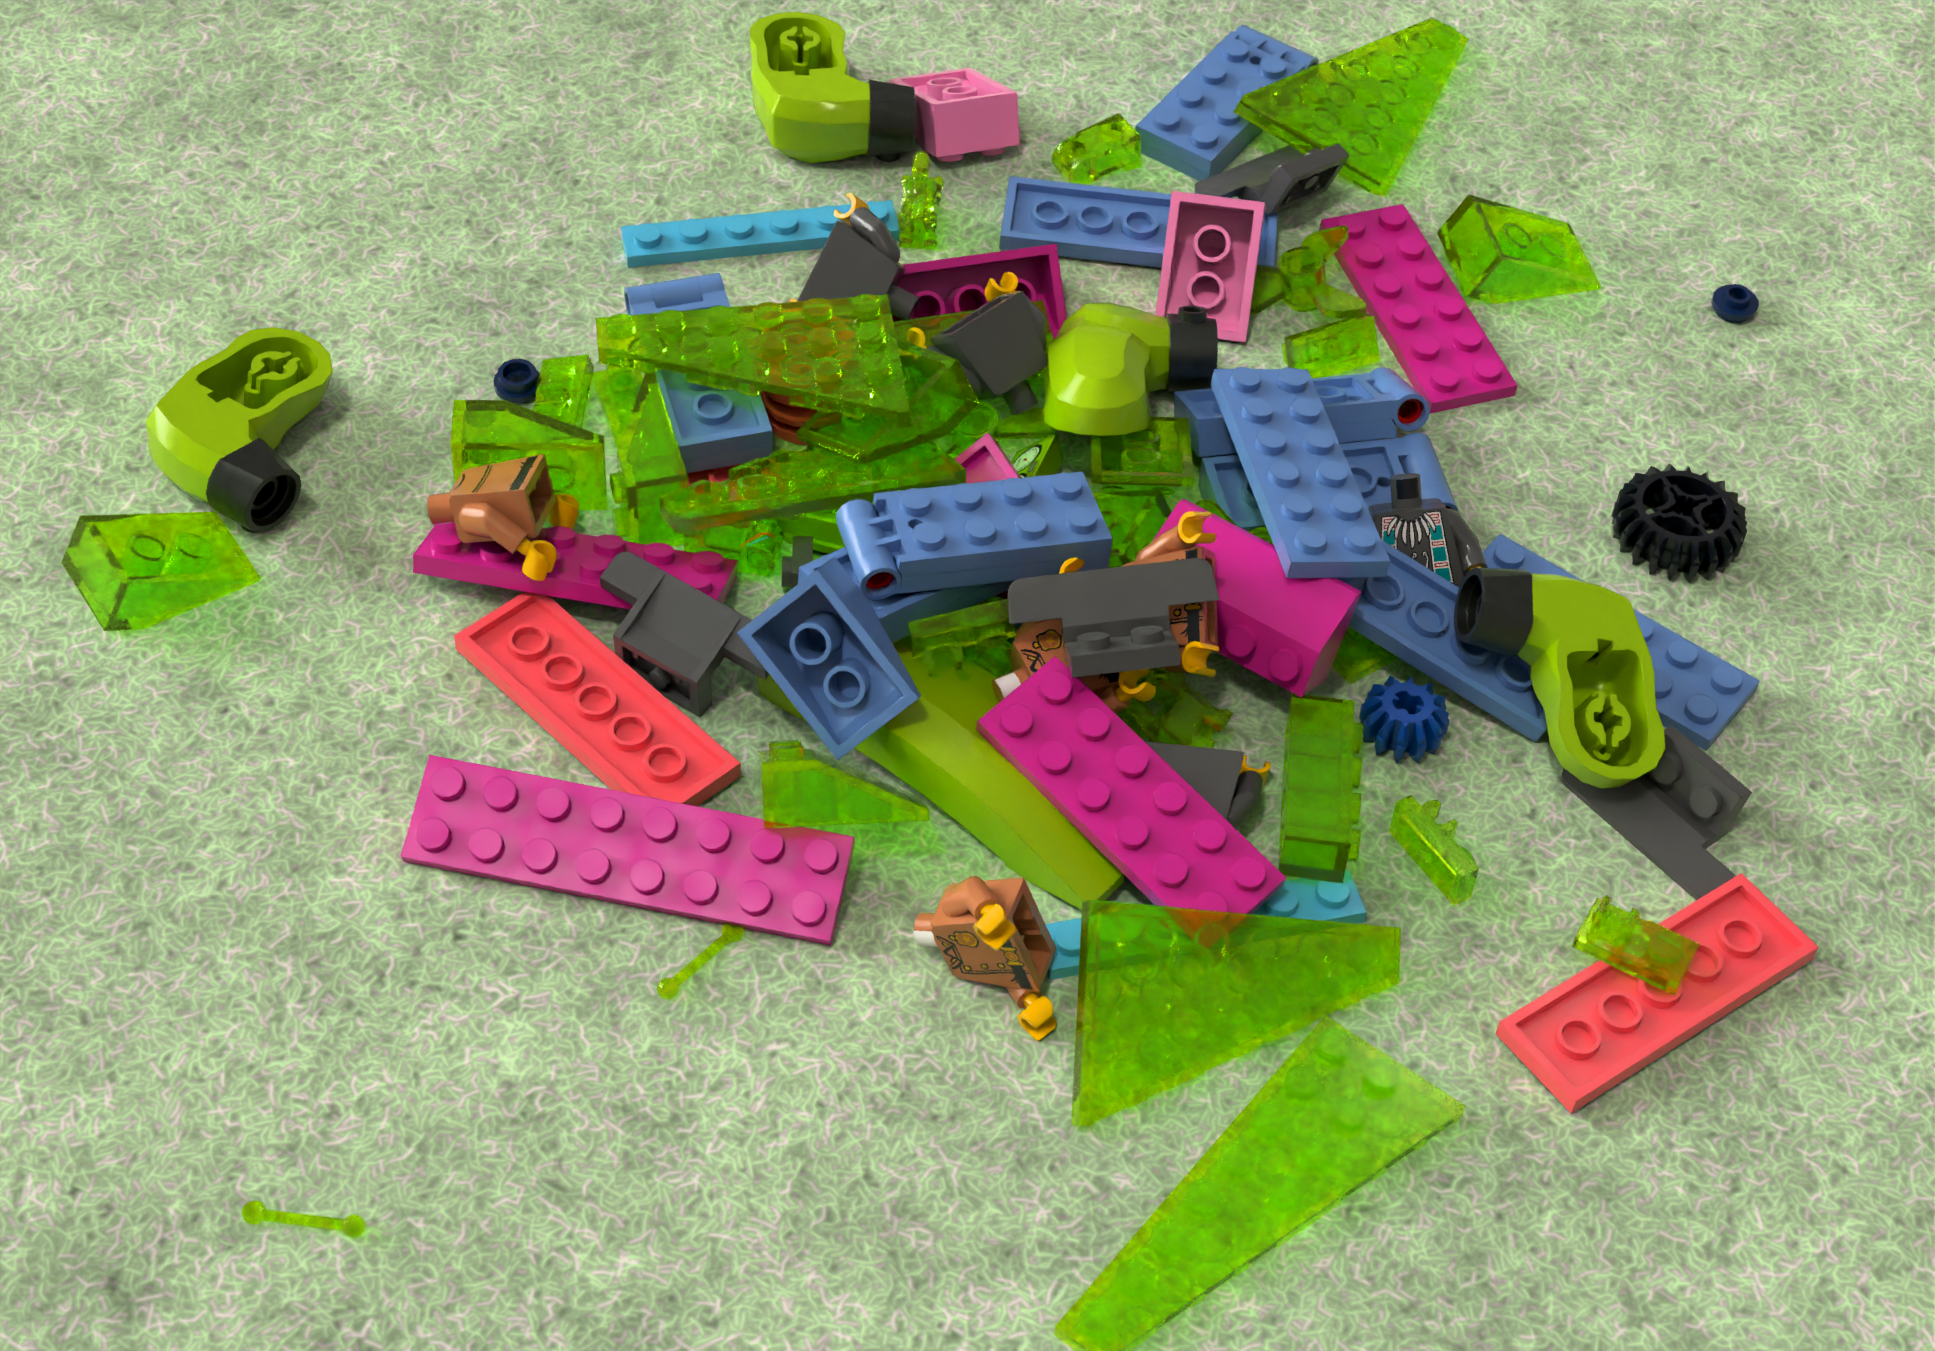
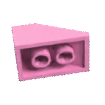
M972 68L889 79V83L914 87V135L921 148L935 156L938 161H959L964 158V153L979 151L980 155L985 156L1000 155L1005 153V147L1020 145L1017 92Z
M1172 191L1155 315L1166 317L1167 313L1178 314V309L1182 306L1204 307L1207 309V318L1216 320L1218 339L1246 343L1264 223L1265 202Z

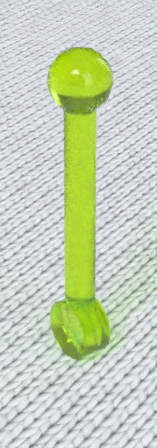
M724 923L719 938L672 978H663L659 981L656 988L659 996L663 999L674 998L679 991V986L728 943L741 940L744 928Z
M257 1200L246 1203L241 1212L244 1221L251 1225L268 1221L340 1230L350 1238L361 1236L365 1231L366 1225L364 1219L357 1214H351L342 1219L269 1210L265 1208L262 1202Z

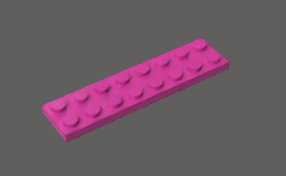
M429 755L400 857L404 862L831 946L855 847V839L853 836Z

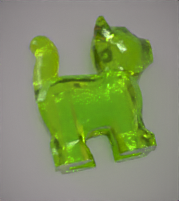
M925 151L915 153L912 164V176L904 175L900 181L902 187L901 211L898 215V230H902L899 235L900 248L937 250V207L941 202V191L944 181L941 176L929 178V154Z
M1162 667L1152 668L1148 675L1137 681L1136 688L1144 682L1154 685L1156 693L1152 699L1164 705L1163 710L1156 716L1145 703L1131 698L1130 705L1123 710L1125 714L1134 718L1139 727L1148 735L1150 742L1213 748L1216 742L1211 737L1215 731L1221 732L1233 715L1228 709L1214 707L1206 697L1189 688L1185 673H1170Z

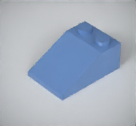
M835 557L815 570L737 632L837 760L921 697L870 602Z

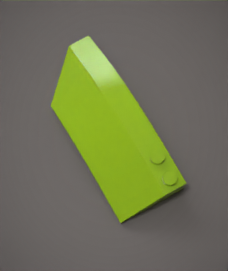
M918 631L893 642L894 648L921 697L854 747V749L876 761L922 793L1005 861V866L1019 876L1091 914L1124 882V874L976 730L977 721L999 703L992 687V680L997 677L949 647ZM770 674L766 680L757 676L759 691L762 696L779 708L806 721Z

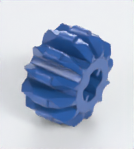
M1390 675L1384 685L1373 684L1365 702L1361 705L1359 713L1360 726H1363L1361 731L1363 742H1375L1376 756L1386 752L1388 749L1394 751L1393 756L1396 764L1404 756V753L1407 752L1417 763L1424 756L1425 752L1435 754L1449 726V713L1445 711V696L1433 695L1432 683L1422 686L1414 684L1412 675L1403 683H1400Z

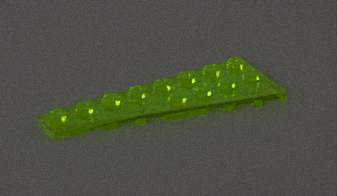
M1325 1015L1056 1324L1054 1336L1075 1351H1131L1155 1334L1158 1328L1188 1307L1191 1309L1204 1300L1208 1293L1231 1277H1236L1248 1269L1249 1265L1274 1247L1278 1248L1340 1205L1344 1198L1370 1180L1374 1181L1384 1174L1387 1168L1407 1154L1423 1147L1430 1138L1450 1124L1457 1123L1464 1113L1465 1105Z

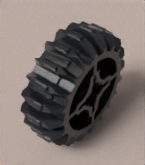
M1670 463L1663 471L1650 466L1645 474L1635 473L1629 483H1625L1623 489L1619 491L1612 511L1613 538L1620 539V552H1632L1633 565L1642 563L1645 560L1649 562L1650 575L1657 571L1659 567L1667 570L1666 573L1669 581L1677 572H1683V576L1689 583L1697 575V572L1708 580L1715 573V570L1723 573L1726 567L1730 565V562H1734L1735 558L1740 554L1747 533V521H1745L1746 507L1738 504V493L1726 492L1725 481L1713 482L1709 480L1708 471L1698 475L1691 472L1689 465L1683 471L1676 470ZM1652 509L1654 513L1647 514L1646 511ZM1712 528L1713 532L1708 534L1705 529Z

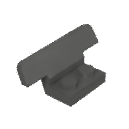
M1293 143L1197 182L1194 194L1227 198L1236 196L1243 200L1265 202V213L1271 215L1327 191L1350 155L1339 143L1327 148H1320L1308 143Z
M631 552L617 554L601 575L600 584L603 589L633 605L613 635L615 654L668 700L701 717L713 705L710 675L721 664L724 657L760 678L767 679L769 673L737 634L739 630L752 621L751 619Z
M1201 558L1016 579L1009 586L1007 594L1009 624L1060 619L1065 662L1072 678L1180 665L1179 644L1170 630L1168 606L1219 600L1212 567L1206 560Z
M1674 726L1664 729L1665 750L1657 767L1620 787L1601 789L1583 783L1563 768L1561 777L1563 784L1695 900L1700 899L1736 876L1706 849L1728 833L1752 792Z

